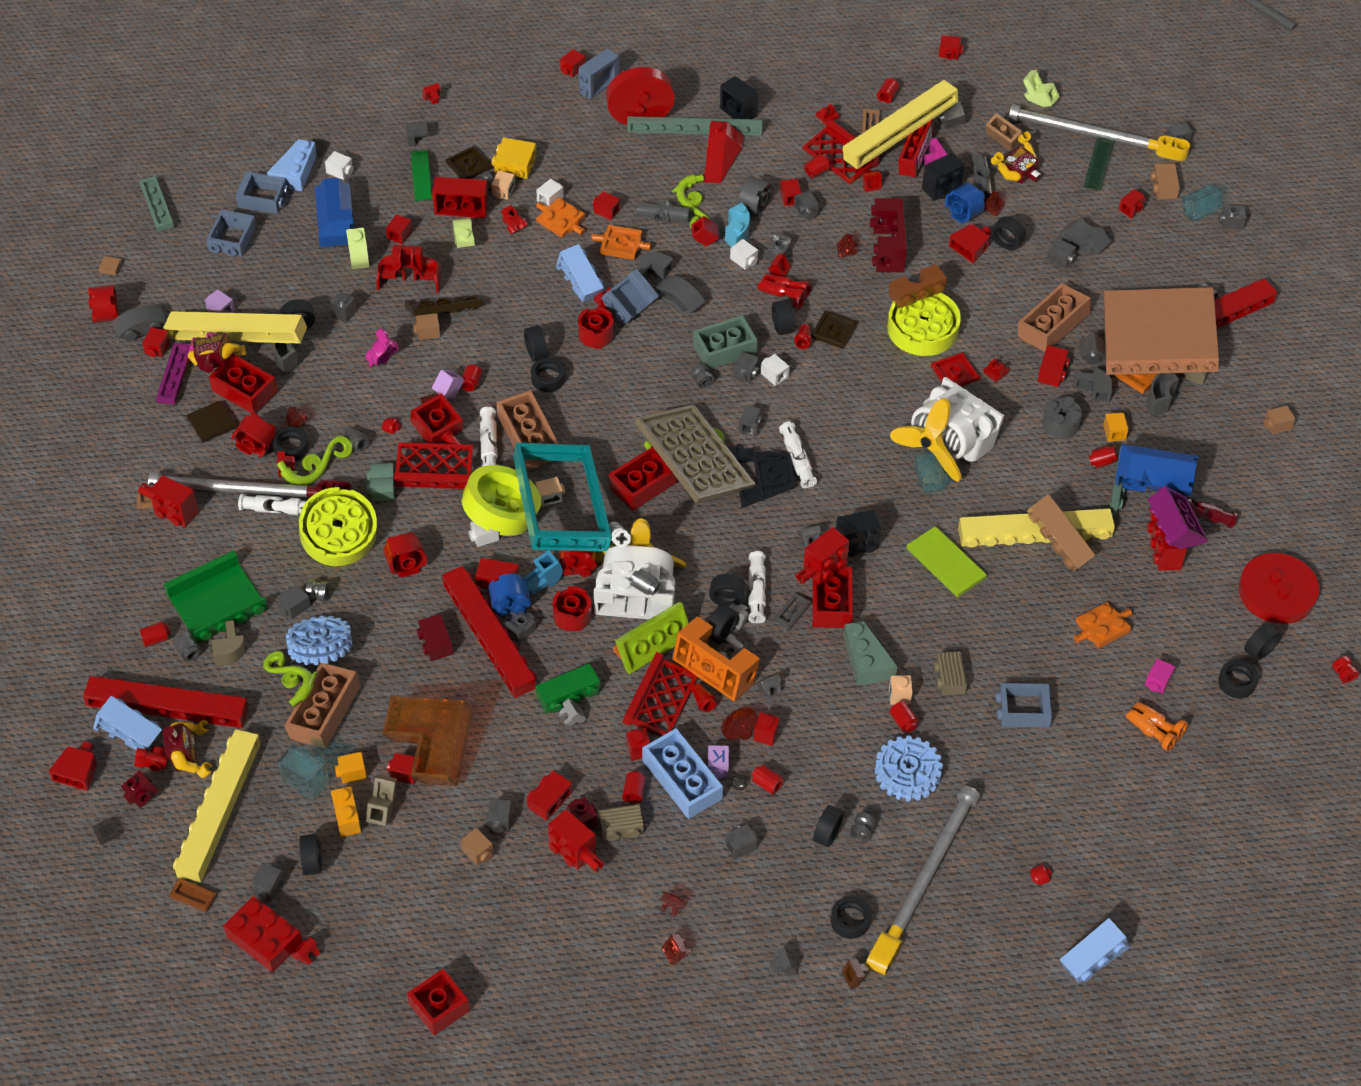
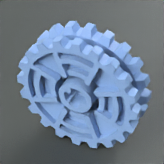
M334 616L310 617L309 620L303 619L301 623H295L293 625L294 628H289L288 633H286L288 654L292 660L296 659L298 663L304 662L305 665L314 663V665H319V663L328 664L329 661H337V658H343L345 653H349L352 647L350 625L346 621H342L341 618L334 619Z
M900 736L897 737L896 741L889 740L888 746L883 745L881 752L877 754L875 773L878 774L876 781L881 782L880 788L882 790L887 789V794L889 796L896 795L898 800L905 798L906 801L910 802L911 798H915L916 801L920 800L921 796L927 798L930 795L929 791L934 792L936 790L935 785L940 783L943 766L940 763L941 756L936 755L937 749L929 747L930 743L928 741L921 742L919 737L912 739L911 736H906V739H902Z

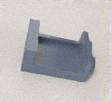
M636 268L625 279L606 292L601 299L605 306L610 308L615 314L616 319L625 325L658 298L659 295Z

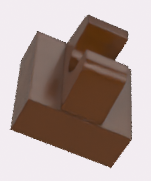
M857 958L849 959L842 970L850 989L858 987L862 980L866 978L865 973L870 972L867 963L859 964Z

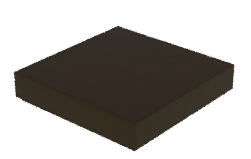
M475 146L445 159V163L462 179H472L492 169L490 162Z
M824 311L811 333V338L844 349L858 322Z
M220 400L186 415L187 420L202 443L236 429L234 421Z

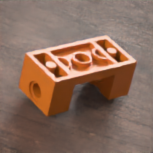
M697 616L678 632L672 660L735 702L754 684L760 658L743 648L732 659H727L708 645V639L712 633L713 626Z

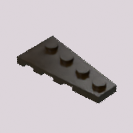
M478 295L454 297L453 301L449 298H438L436 302L420 299L419 303H411V300H405L406 309L415 317L431 313L441 315L445 311L456 313L460 312L461 309L476 310L478 307L483 306V299Z

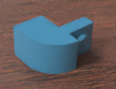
M550 550L533 560L536 569L522 578L527 579L529 591L533 596L548 585L550 587L554 586L562 576V567Z

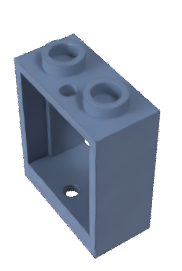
M607 48L579 67V90L583 96L592 99L607 89L612 79L619 74V56ZM603 71V75L594 80V76Z
M245 172L236 194L238 208L278 214L279 209L284 205L285 195L287 196L289 193V185L286 183V178ZM253 187L277 191L274 200L250 196Z
M221 209L207 237L208 249L215 253L220 252L230 256L242 257L256 229L255 216ZM225 226L244 230L238 243L219 239Z
M1000 684V689L995 694V701L1000 705V708H997V720H1001V727H1050L1052 715L1049 684ZM1007 696H1039L1040 713H1008Z

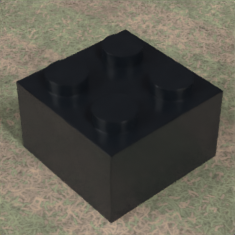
M734 76L720 85V109L733 119H754L757 117L758 92L748 86L743 80Z
M953 152L924 166L922 190L933 201L945 198L948 193L962 185L965 164Z
M874 509L837 517L836 530L849 540L848 557H853L862 552L871 553L878 549L881 526Z

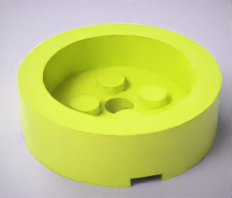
M943 293L931 295L926 299H921L901 308L893 301L889 310L887 331L892 342L905 352L919 356L937 355L948 350L956 342L961 320L960 311L955 302ZM920 317H925V318H929V319H928V321H927V320L921 319Z
M486 465L476 469L469 477L461 500L463 509L468 517L487 531L492 529L500 532L499 535L513 536L526 532L528 528L516 470L500 465ZM529 479L535 513L537 515L541 507V496L537 487Z
M340 487L324 489L311 496L302 507L299 518L301 544L313 559L329 566L352 564L367 555L376 540L377 518L375 510L363 495L354 490L340 489ZM340 520L343 522L342 527H335L332 523Z

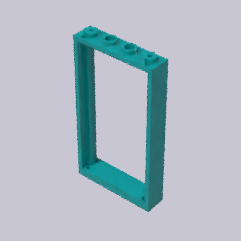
M516 443L513 459L532 550L607 551L612 536L590 445ZM525 460L583 462L599 532L539 530Z

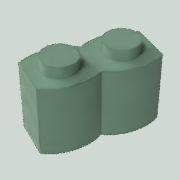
M371 464L370 469L367 470V480L370 481V484H367V495H371V501L394 500V464Z

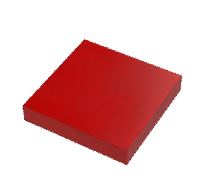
M963 352L931 363V368L941 382L944 377H947L962 387L980 380V376Z

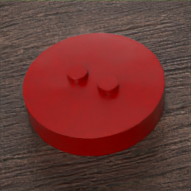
M635 67L621 72L612 79L606 90L607 106L611 116L627 125V116L665 117L672 109L675 99L669 77L662 71L651 67Z
M1267 553L1257 556L1247 563L1241 574L1238 590L1243 604L1255 616L1272 623L1290 624L1304 619L1311 613L1319 595V583L1313 571L1301 560L1286 554Z

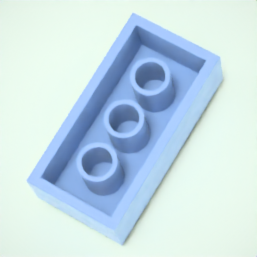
M677 728L642 747V761L688 819L722 800L723 786Z

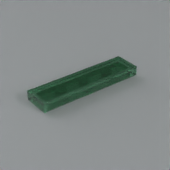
M1102 138L1096 139L1084 188L1101 190L1113 141Z

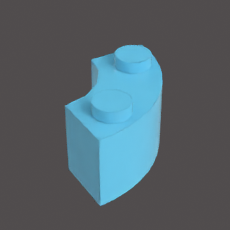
M743 202L729 209V225L725 227V241L731 247L742 239L747 241L749 235L750 216Z

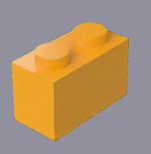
M351 786L332 790L331 795L340 837L361 833Z

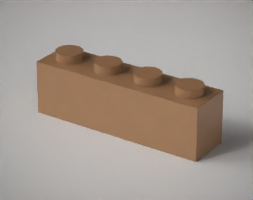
M1049 494L1027 510L1029 519L1034 524L1037 523L1042 536L1050 540L1052 549L1055 553L1062 556L1064 559L1063 563L1069 570H1077L1096 556Z

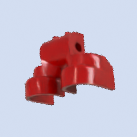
M393 245L392 255L382 258L377 266V290H380L382 278L396 279L397 273H402V281H405V267H408L414 271V281H417L418 274L420 276L419 280L435 281L436 293H439L441 281L440 264L433 258L423 257V246Z

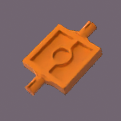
M559 197L549 206L541 202L537 203L536 208L543 211L536 218L537 223L561 238L573 231L581 236L585 233V229L579 226V223L585 218L584 212Z
M608 225L603 235L594 233L592 235V241L602 242L601 255L635 260L639 249L650 250L651 243L641 242L642 230Z
M1106 602L1076 618L1075 622L1082 632L1075 635L1074 640L1079 643L1088 639L1098 648H1101L1131 632V626L1124 619L1132 616V611L1127 608L1119 613Z

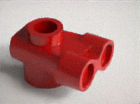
M512 205L501 210L503 215L502 221L508 225L507 229L511 235L522 230V228L528 227L526 220L520 217Z
M137 747L134 767H148L151 771L155 772L160 771V769L165 770L168 757L164 752V748L153 747L150 751H147V749Z

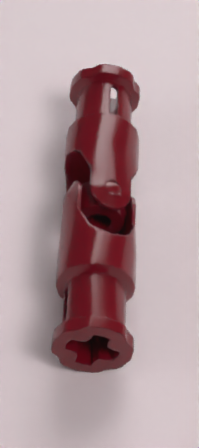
M1186 497L1197 518L1215 524L1221 523L1227 525L1228 528L1234 527L1237 520L1236 512L1230 513L1222 510L1221 507L1201 501H1194Z

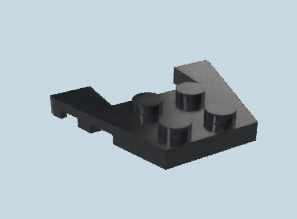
M732 446V454L739 463L754 462L758 488L739 491L741 508L795 488L790 454L772 451L764 453L755 451L754 448L745 450L739 449V446Z

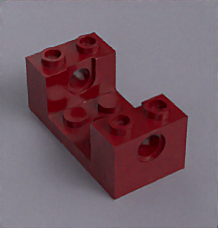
M875 198L874 205H871V216L873 217H870V228H873V234H891V236L877 237V244L873 245V253L876 255L872 256V266H876V272L904 273L907 246L903 198Z

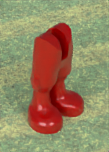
M765 274L758 283L757 289L778 297L786 295L792 299L793 307L800 310L803 306L804 298H808L811 293L812 284L808 281H792L788 277Z

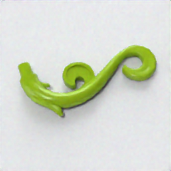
M693 174L683 178L676 188L672 190V192H676L681 205L690 208V212L697 215L690 221L691 229V224L697 221L699 217L705 216L709 219L706 214L696 208L702 203V196L699 192H690L688 199L685 197V190L688 187L691 188L696 182L704 181L703 174L696 176Z
M337 436L327 446L322 460L315 454L305 456L302 460V466L305 470L311 471L313 469L312 464L315 465V470L306 476L297 475L298 471H292L283 460L276 465L280 469L282 477L289 483L308 486V484L316 481L325 471L334 445L341 443L344 447L342 452L334 451V455L338 458H347L353 450L351 442L347 437Z
M280 651L273 652L266 657L263 663V668L267 672L285 673L281 681L289 689L299 683L298 676L303 678V683L298 691L295 692V696L288 701L295 707L300 701L303 702L310 695L317 672L311 674L309 670L301 666H283L286 661L285 654ZM275 661H279L277 663L279 667H271Z

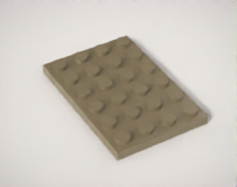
M694 404L637 417L635 424L696 504L739 493L743 489H752L755 486V482Z

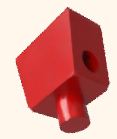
M970 224L950 235L949 247L974 264L989 247L991 231L987 226L979 229L975 225Z
M83 741L79 749L70 746L66 747L49 770L52 781L88 791L97 765L95 755L91 753L94 746L89 742Z

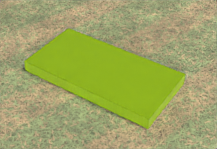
M936 526L907 544L906 549L957 598L987 577V574Z
M677 602L615 640L625 671L628 674L651 662L656 652L664 654L675 647L678 632L689 624L681 602Z

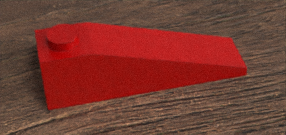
M710 121L704 182L721 184L732 163H734L737 155L742 150L744 136L728 122Z

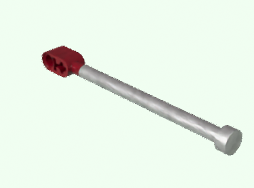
M151 471L148 477V485L152 487L162 476V473ZM166 476L194 490L311 497L319 491L334 487L352 490V485L345 481L322 480L315 487Z

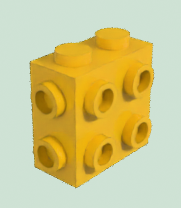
M503 137L501 144L497 145L496 156L492 158L494 172L497 174L498 171L514 174L518 178L528 179L536 158V143Z

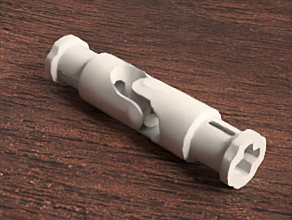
M483 407L480 409V416L482 417L480 422L482 466L497 465V426L494 420L496 410L493 407Z
M785 422L779 427V430L784 436V443L790 453L796 474L800 476L801 487H813L817 484V479L813 476L807 454L802 449L800 436L796 434V426L793 422Z
M240 494L238 507L240 511L251 509L255 510V512L275 514L284 512L289 515L299 516L306 501H301L298 498L283 500V498L275 496L256 495V497ZM269 499H274L272 503L273 510L267 508V501Z
M611 522L609 524L611 540L618 547H626L630 543V535L618 522Z
M754 551L749 554V560L751 561V566L749 567V591H751V594L748 598V606L750 608L748 620L751 623H763L766 620L764 615V608L766 607V568L764 561L766 560V555L761 551Z

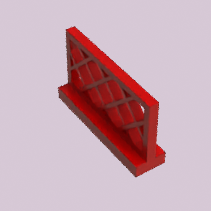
M831 119L826 122V127L802 146V149L814 158L820 154H831V159H829L831 162L830 170L850 185L865 174V171L879 165V155L866 163V166L859 169L855 167L845 168V163L848 162L844 160V156L843 158L833 159V154L843 153V149H833V144L845 146L854 140L855 137ZM827 134L831 137V140H821V138ZM819 145V150H811L809 147ZM821 145H831V149L821 150ZM833 163H843V168H835ZM845 172H855V175L848 178Z
M398 442L396 471L394 472L395 487L465 489L472 472L473 445ZM402 449H411L413 453L406 458L402 454ZM424 449H429L432 453L424 458L420 452ZM442 450H448L451 454L443 459L438 453ZM461 450L469 451L468 456L463 460L457 455ZM417 455L422 461L414 466L410 460ZM436 456L441 462L433 467L428 461ZM452 457L459 461L454 467L447 463ZM406 463L412 468L408 472H400V468ZM424 464L430 468L427 473H421L418 469ZM442 465L449 469L445 474L437 471ZM463 465L467 469V474H458L455 470Z
M656 652L625 713L622 723L629 726L633 724L642 729L646 728L647 731L661 737L672 731L697 676L691 671L663 659V654ZM663 666L671 669L673 674L664 677L662 672ZM687 676L692 678L690 683L682 685L679 677ZM675 678L678 686L669 688L667 680ZM663 682L666 690L657 692L654 684ZM681 690L684 697L675 700L672 692ZM668 694L671 702L662 704L659 696ZM655 697L658 705L649 707L646 700ZM673 706L676 713L667 716L664 708ZM660 709L663 717L654 720L651 712ZM647 713L650 721L643 722L637 718L639 715ZM666 721L669 727L667 732L658 729L657 723Z

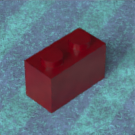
M441 614L418 620L419 628L416 629L418 639L424 642L422 644L424 655H428L430 661L453 655L452 643Z

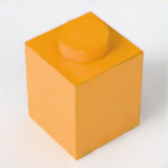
M1124 413L1106 414L1103 426L1107 442L1126 441L1128 427Z
M361 752L337 757L338 765H335L336 776L341 777L342 784L367 779Z

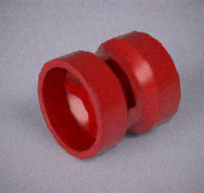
M1348 656L1341 657L1332 664L1333 670L1339 674V679L1343 684L1354 681L1359 676V671L1356 667L1352 666V661Z

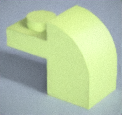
M1037 70L1030 71L1023 79L1027 88V92L1024 94L1026 99L1042 107L1052 106L1060 97L1054 83L1042 84Z
M471 219L452 220L457 248L475 246Z
M364 228L346 230L352 269L368 268L369 260Z

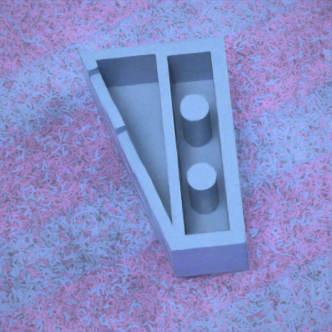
M298 139L267 172V175L284 177L290 190L303 191L317 156L315 142Z
M579 244L560 252L556 268L563 270L566 274L564 276L565 280L571 281L572 289L583 303L593 299L598 293L603 292V281L600 278L598 279L595 267L589 263L586 251L581 249Z
M112 696L97 713L93 727L96 731L101 728L109 732L108 736L113 739L118 736L125 741L124 744L136 750L137 747L147 749V751L155 744L162 732V729L155 721L147 720L141 712L135 709L132 710L126 706L124 701L119 698L115 699Z
M1108 918L1065 954L1060 961L1078 983L1082 981L1087 982L1096 971L1105 967L1109 962L1130 949L1126 936Z

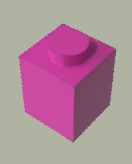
M1157 658L1147 676L1145 686L1153 692L1163 694L1173 676L1175 666Z

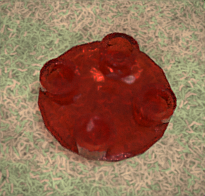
M748 707L732 711L722 722L721 731L726 739L732 740L749 739L759 717L757 712Z

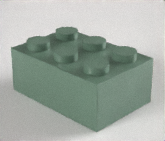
M743 315L693 331V346L702 363H705L709 370L737 361L741 352L757 355V339Z

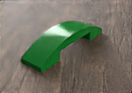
M410 151L415 201L432 200L428 151Z

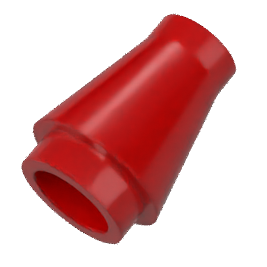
M802 324L794 338V343L799 349H807L812 343L811 327L808 324Z
M695 684L691 688L699 710L710 712L716 707V698L701 684Z

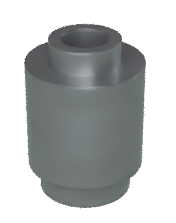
M643 569L635 570L630 577V581H632L631 586L646 595L654 596L661 584L657 577Z
M180 632L175 636L173 644L183 659L192 661L198 658L200 648L191 633Z

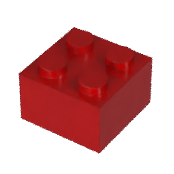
M441 969L407 992L409 1005L434 1036L470 1012L468 998L444 969Z

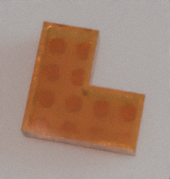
M391 696L382 734L392 742L417 744L411 777L422 784L458 786L474 708L464 700Z

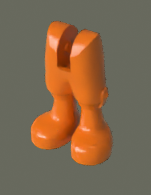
M1139 701L1133 706V710H1129L1125 715L1145 735L1155 737L1161 743L1162 749L1167 752L1174 747L1176 741L1182 738L1188 727V722L1185 720H1180L1176 724L1167 722L1163 714ZM1159 729H1163L1165 732H1167V734L1161 732Z

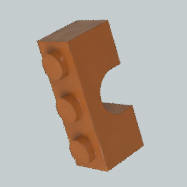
M934 264L920 270L919 283L910 282L906 276L891 281L888 294L899 308L908 306L916 301L944 291L947 277Z

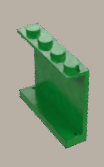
M234 550L163 584L166 595L197 643L210 639L216 633L227 631L226 621L233 620L234 625L237 623L241 624L247 618L253 615H260L264 610L268 609L266 598L260 597L239 565L238 557Z

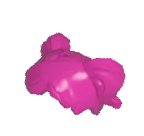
M384 329L376 331L377 340L365 354L369 367H372L374 364L376 366L386 364L390 360L392 353H396L399 350L398 343L388 338V332Z

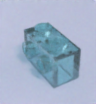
M1209 184L1183 196L1184 214L1195 221L1221 209V190Z
M933 453L915 455L913 467L923 494L945 491L946 484H948L947 473L943 472V467Z

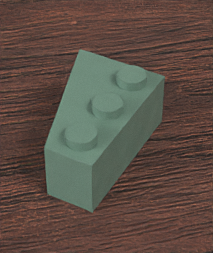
M865 622L845 624L843 638L857 685L890 680L891 676H896L897 665Z

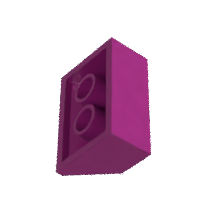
M1164 486L1148 498L1151 505L1150 510L1157 517V524L1166 535L1165 540L1170 546L1183 549L1209 541L1186 496Z

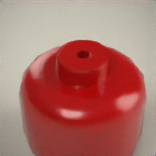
M386 418L382 423V430L391 434L400 431L402 427L400 420L397 418Z
M1040 864L1030 870V876L1036 884L1042 885L1051 881L1050 876L1052 873L1049 867L1045 868L1043 864Z

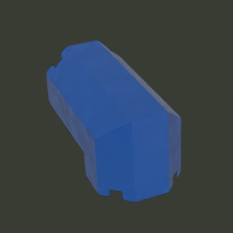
M340 178L323 179L321 185L315 187L320 247L348 245L346 230L354 229L350 184L347 182L346 184L343 183Z
M1122 444L1115 484L1119 486V483H1122L1124 489L1145 492L1146 488H1149V491H1159L1164 486H1167L1182 495L1192 496L1198 456Z

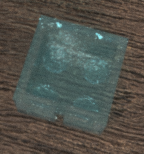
M292 744L277 761L282 782L313 801L329 785L326 762L319 756L311 755L302 746L298 747Z

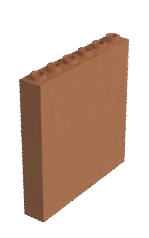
M1213 287L1104 291L1106 375L1218 372L1219 355Z

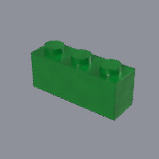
M589 663L536 685V697L546 714L549 712L555 713L564 707L562 703L567 699L578 703L580 699L587 696H595L600 691V680Z

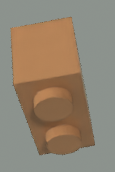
M996 113L985 124L986 134L1011 152L1021 144L1018 141V137L1022 134V131Z
M1154 164V169L1150 172V181L1154 182L1152 192L1156 193V199H1177L1180 187L1175 164Z

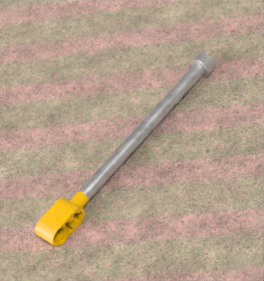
M1012 104L1010 109L1009 121L1017 122L1020 119L1156 150V154L1160 157L1177 161L1186 160L1190 148V143L1187 140L1164 135L1155 140L1022 110L1020 105Z
M963 786L957 795L959 802L888 933L882 932L870 952L866 961L870 969L883 975L887 974V967L891 966L902 945V941L899 940L969 808L976 806L980 798L979 792L974 788Z

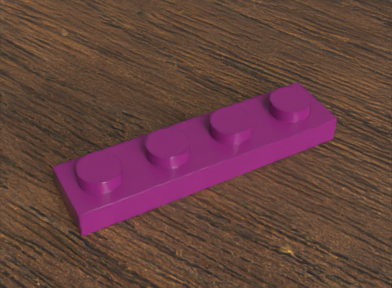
M174 343L157 393V403L176 404L190 360L188 358L190 344Z

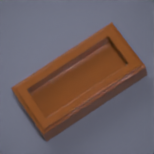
M179 878L169 897L207 913L217 897V893Z

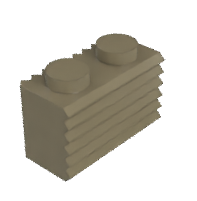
M961 652L938 653L936 661H933L934 673H938L936 687L941 690V696L965 694L967 683Z
M639 804L598 810L602 840L615 841L619 837L628 836L629 838H635L643 834V821Z

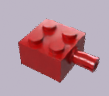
M442 393L411 410L410 422L426 443L441 444L446 442V444H461L454 435L462 431L463 419Z
M164 475L152 487L142 483V486L140 485L138 489L140 495L151 499L155 515L161 519L166 518L170 520L175 526L181 525L186 528L199 513L194 490Z
M831 527L809 544L804 552L803 569L795 574L797 581L804 584L811 578L820 585L824 581L830 580L838 570L844 569L847 565L849 540L834 527Z
M567 809L562 811L548 824L549 848L553 853L562 855L563 860L568 866H574L579 870L584 864H587L596 873L599 872V869L603 868L605 862L596 856L595 834Z

